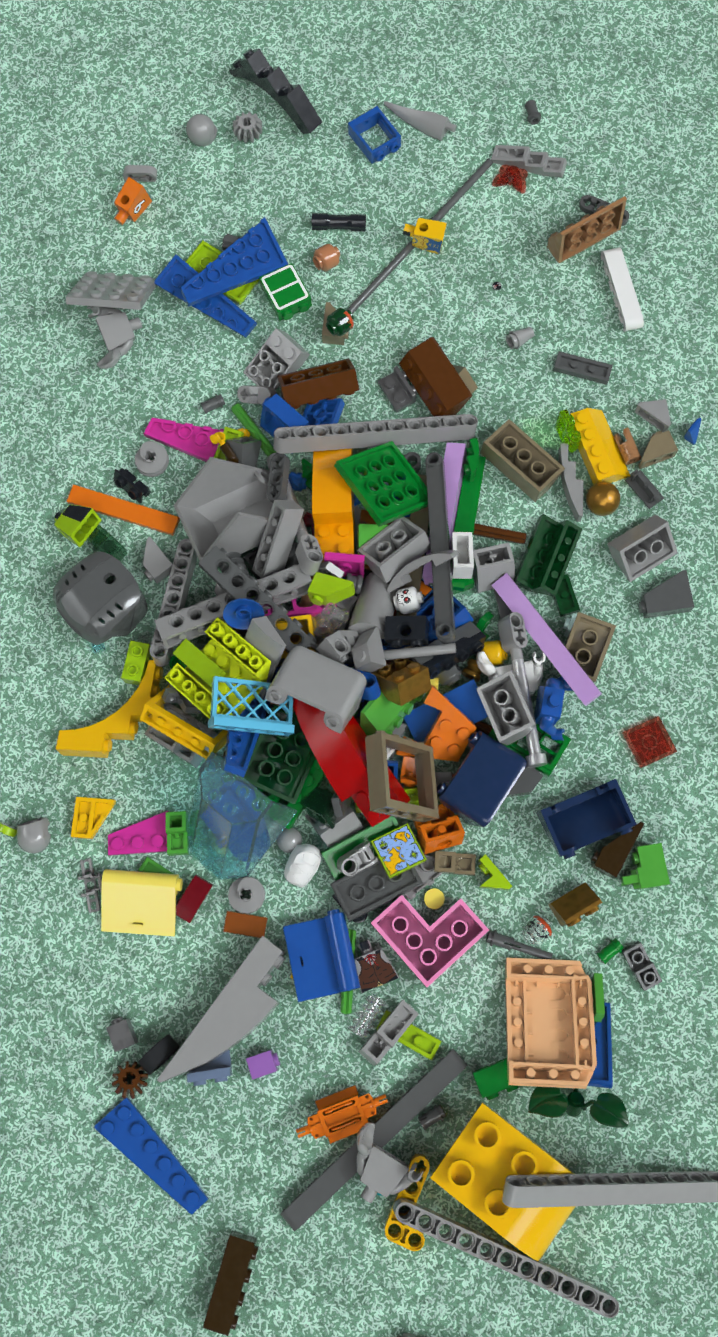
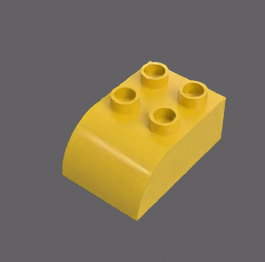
M484 1102L480 1104L430 1177L508 1242L536 1261H540L576 1207L511 1208L502 1202L505 1179L509 1175L575 1173Z

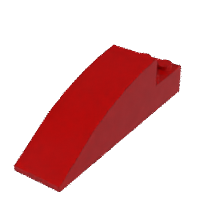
M293 698V708L300 727L321 769L341 802L352 797L372 827L390 817L391 815L370 811L365 737L367 735L354 716L340 734L325 725L324 711ZM388 767L390 799L408 803L410 801L409 796Z

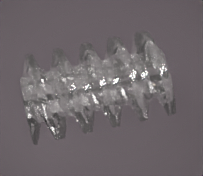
M370 992L371 996L364 995L367 1003H359L363 1010H355L358 1018H350L354 1025H346V1028L361 1038L364 1036L371 1037L368 1029H376L372 1022L379 1023L380 1019L377 1014H385L381 1007H389L386 1001Z

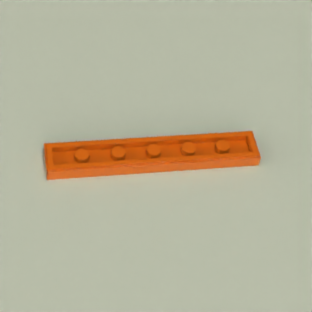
M74 484L67 499L68 504L90 507L95 512L174 536L180 520L178 516Z

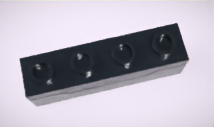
M470 621L455 629L456 637L452 643L456 644V653L409 658V660L428 667L430 679H434L443 671H448L457 663L464 662L471 655L481 652L484 648L486 635ZM437 639V640H435L434 642H432V643H430V644H428V645H426V646L439 645V644H443V643H441V642Z

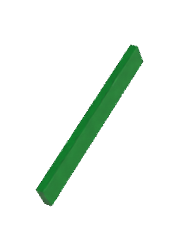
M479 456L477 472L473 482H469L468 475L463 476L454 532H472L473 537L486 457ZM452 579L453 590L464 592L466 579Z

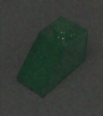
M317 786L300 804L311 818L330 829L335 827L336 816L331 801L333 794L328 789L324 790Z

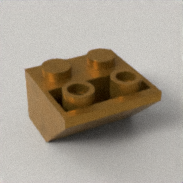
M406 658L394 659L393 662L371 673L376 676L380 689L387 700L400 706L431 690L429 668Z
M585 882L548 905L560 925L570 927L582 920L580 918L581 915L588 916L598 911V905L603 902Z

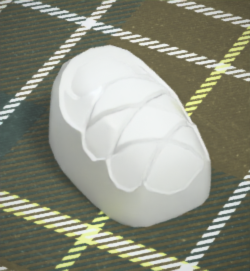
M311 844L297 845L291 852L285 866L284 877L286 880L298 887H305L319 868L321 862L320 850Z

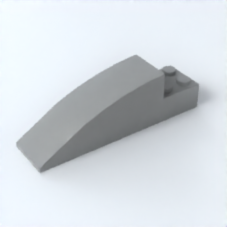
M261 937L158 1077V1082L168 1081L213 1061L236 1046L266 1020L280 1003L260 989L262 985L266 987L273 977L270 975L273 969H279L285 961L283 957L285 953L265 937Z

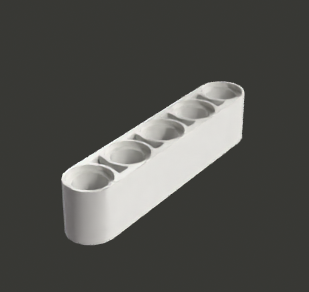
M619 247L602 251L601 260L604 261L606 276L608 275L610 280L608 281L610 290L614 293L615 306L619 309L620 322L624 325L623 331L642 328L644 325L643 315L622 249Z

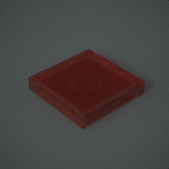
M659 716L622 733L640 769L677 752Z

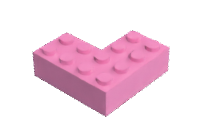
M401 895L371 922V925L426 988L489 931L462 899L458 900L438 920L429 926L404 896Z

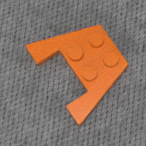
M431 685V690L426 693L423 702L440 710V713L427 734L424 745L433 747L434 759L458 762L469 743V737L475 732L477 727L449 699L443 696L435 686ZM396 750L397 755L415 757L413 754Z

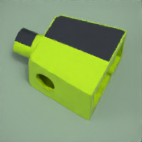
M69 505L63 513H56L54 526L65 538L76 546L81 547L102 520L90 507Z

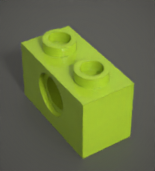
M130 640L121 676L125 683L140 685L145 675L148 661L152 658L150 644Z

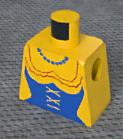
M418 218L416 226L405 224L403 235L413 237L412 246L439 254L447 223Z

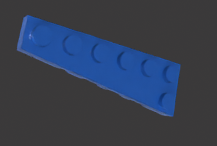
M176 254L154 281L158 287L186 303L181 293V287L199 273ZM224 294L192 305V307L245 338L257 325L250 316Z
M254 698L249 705L254 709L260 703ZM267 700L265 703L269 707L270 701ZM261 706L255 713L260 719H265L267 711ZM245 708L240 716L245 717L250 712ZM228 730L224 761L225 771L241 777L245 776L259 733Z

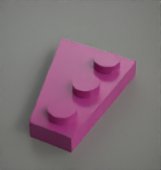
M169 811L109 834L108 855L167 852L166 812Z

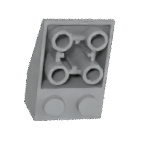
M275 328L243 373L257 386H268L276 390L279 387L277 376L297 371L310 354L285 331Z

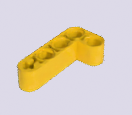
M415 1154L408 1165L409 1172L415 1162L419 1163L420 1160H423L425 1168H420L418 1173H421L422 1170L424 1173L420 1181L416 1182L418 1185L417 1189L413 1192L404 1189L397 1193L394 1203L399 1198H406L417 1203L430 1169L429 1160L425 1155ZM392 1205L385 1223V1236L390 1241L411 1251H419L425 1242L423 1232L398 1221L393 1212ZM408 1209V1211L405 1212V1213H400V1212L398 1211V1214L404 1216V1215L408 1214L409 1209ZM391 1224H397L401 1229L399 1233L391 1234L388 1228ZM413 1233L421 1237L420 1241L416 1244L408 1240L409 1236Z

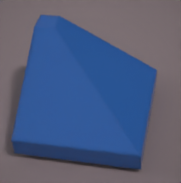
M701 418L696 419L684 436L693 445L697 441Z

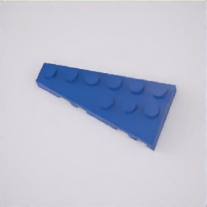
M266 218L261 219L260 223L249 229L247 234L241 239L236 240L215 261L210 262L203 271L196 274L181 287V293L188 307L258 280L259 277L288 265Z

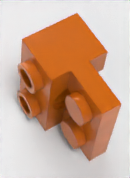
M443 804L438 805L439 819L427 822L413 820L418 833L417 839L423 854L457 846L463 842L465 831L458 815L455 816L454 812Z

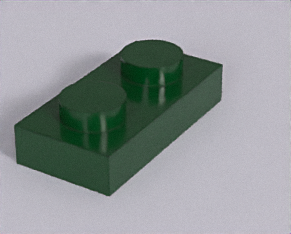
M568 574L564 575L557 595L554 596L560 617L580 611Z

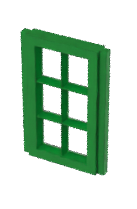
M536 724L537 731L542 733L539 738L540 748L553 755L547 765L535 767V769L549 777L571 738L562 734L564 741L553 740L560 744L556 752L541 744L545 736L550 739L551 736L541 730L539 724ZM492 729L488 736L498 741L495 731ZM518 740L505 745L523 758L529 755L527 750L516 744Z

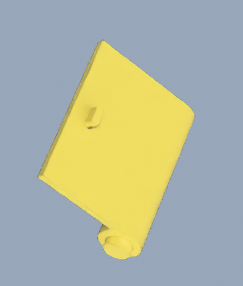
M105 869L102 875L101 931L175 937L176 896L178 891L182 890L183 880L179 878V874Z

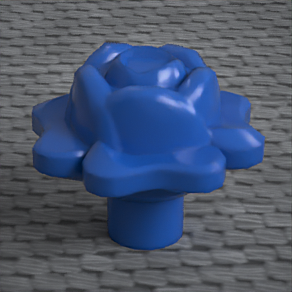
M290 472L288 479L292 490L301 492L303 489H306V479L302 477V473Z

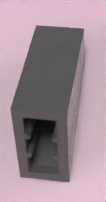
M682 570L642 597L638 606L644 618L692 611L694 602L687 570Z

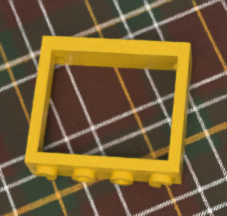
M164 688L145 704L140 720L209 761L226 745L228 730H222L215 738H212L163 709L161 706L165 704L162 699L165 691Z

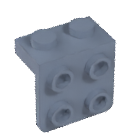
M230 1050L213 1061L190 1070L187 1073V1082H193L194 1086L206 1084L208 1079H215V1083L228 1081L227 1076L233 1075Z

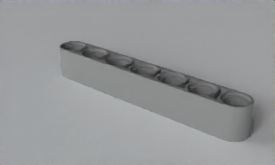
M190 539L181 540L177 546L158 619L185 607L198 557ZM156 626L150 654L154 663L162 667L170 662L174 647L165 648ZM158 653H164L162 656L157 657Z

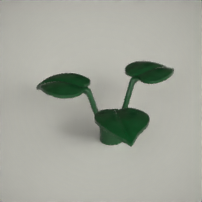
M536 1087L530 1097L528 1112L532 1114L557 1118L566 1112L569 1116L576 1117L580 1115L582 1110L586 1111L587 1107L592 1105L589 1112L598 1123L616 1128H624L629 1125L623 1101L611 1093H601L596 1101L592 1099L584 1103V1097L578 1092L577 1088H574V1091L566 1097L565 1093H560L559 1088Z

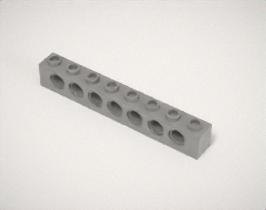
M296 564L280 572H274L270 576L257 579L259 583L258 587L263 592L267 590L274 597L272 601L278 606L308 594L307 591L312 579L310 575L301 571L299 564ZM251 592L246 598L256 601L258 595ZM221 593L216 597L200 601L193 606L182 608L175 613L164 615L154 620L165 648L169 649L181 644L185 639L192 640L206 634L205 631L217 617L226 623L223 618V609L233 599L227 593ZM266 606L263 609L265 611L270 609V607Z

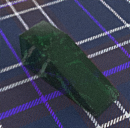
M99 524L86 540L97 551L110 554L119 561L128 554L124 546Z

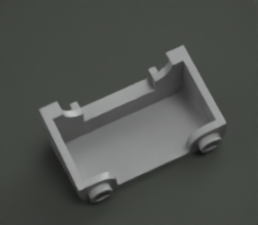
M295 646L287 655L270 684L265 700L274 704H282L286 701L288 695L324 711L325 725L329 729L341 734L359 708L367 680L357 670L303 646Z

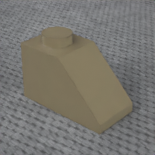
M326 302L322 343L344 345L345 339H349V331L340 337L334 336L328 331L326 327L327 317L336 309L330 302Z
M669 430L665 432L658 431L651 436L639 463V469L675 457L678 448Z

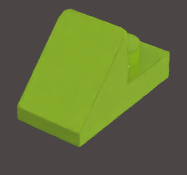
M486 854L478 860L480 863L479 869L484 875L489 874L491 876L479 888L509 890L512 887Z

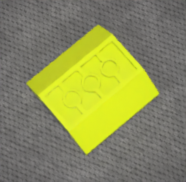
M217 617L205 631L211 640L203 647L201 652L226 672L224 677L267 682L271 661ZM176 663L164 679L210 719L212 688L188 666L184 669L180 664ZM218 682V690L223 696L231 690L226 683ZM240 685L236 688L243 698L250 693L245 685ZM260 687L256 692L259 694L264 687ZM233 692L226 697V700L232 707L240 702ZM252 694L245 701L250 704L255 698ZM222 701L217 705V714L225 715L229 711ZM240 704L235 710L240 715L246 707Z

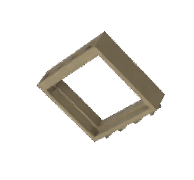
M383 730L375 731L376 734L366 736L365 746L370 811L418 822L439 819L433 747L424 745V742H414L410 738H401L397 734H387ZM386 747L415 755L419 806L390 799Z

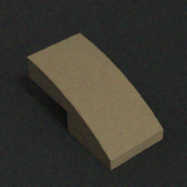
M435 851L434 872L475 876L476 854Z

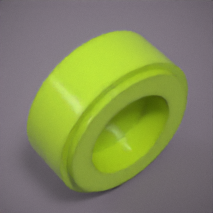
M0 822L1 833L11 837L16 836L17 828Z

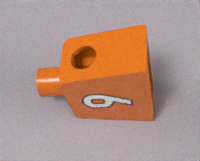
M130 177L127 178L114 201L119 210L114 219L121 225L128 218L135 222L152 202L143 185Z

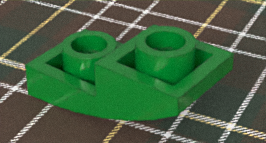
M477 438L470 439L469 447H466L467 458L466 464H463V471L465 476L468 475L469 482L474 481L479 460V443Z

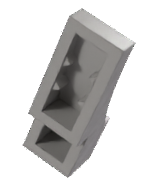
M401 1000L358 1052L373 1066L377 1065L418 1016V1013L404 1000Z

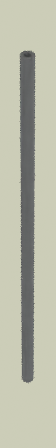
M488 158L431 220L440 221L488 170L493 161ZM412 240L347 310L353 314L415 248L412 246Z

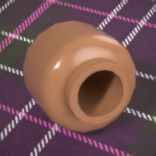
M325 244L314 251L313 263L318 270L329 271L339 264L340 252L336 246L333 247L331 244Z

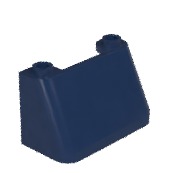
M476 731L468 739L471 750L451 781L441 782L436 787L437 799L469 825L485 827L493 819L525 769L527 760L484 732Z
M616 779L536 812L558 856H563L564 859L575 856L576 850L620 832L621 836L633 831L631 827L637 825Z

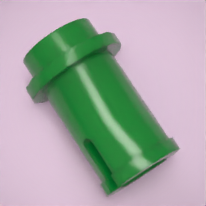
M616 938L609 940L610 943L597 953V956L604 964L617 953H622L621 950L624 947Z

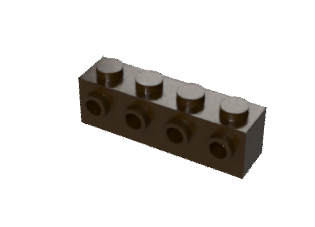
M234 1231L230 1233L203 1324L204 1329L226 1336L229 1335L231 1329H236L239 1316L235 1315L238 1306L242 1307L246 1292L242 1291L244 1282L249 1283L252 1269H249L250 1261L256 1259L259 1246H255L256 1238Z

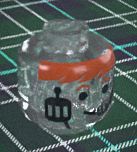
M534 915L522 925L521 937L529 946L540 947L551 937L552 930L550 927L552 924L546 917L543 916L541 918Z

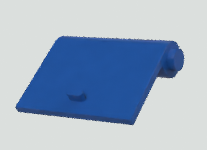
M339 909L328 911V915L324 918L283 926L298 1002L361 988L345 914L340 912Z

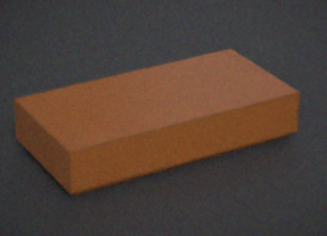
M227 911L223 932L257 938L265 937L268 918Z

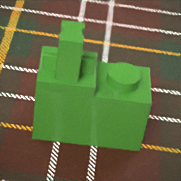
M662 843L634 848L631 856L633 864H637V868L630 871V876L620 877L622 886L633 884L634 889L641 890L669 885Z

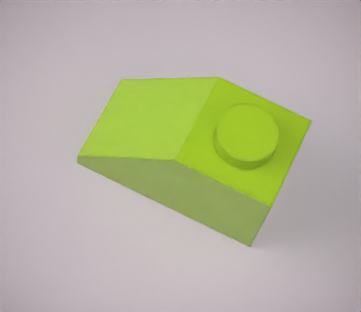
M316 572L307 592L310 602L318 606L324 605L329 607L354 596L355 588L353 581Z

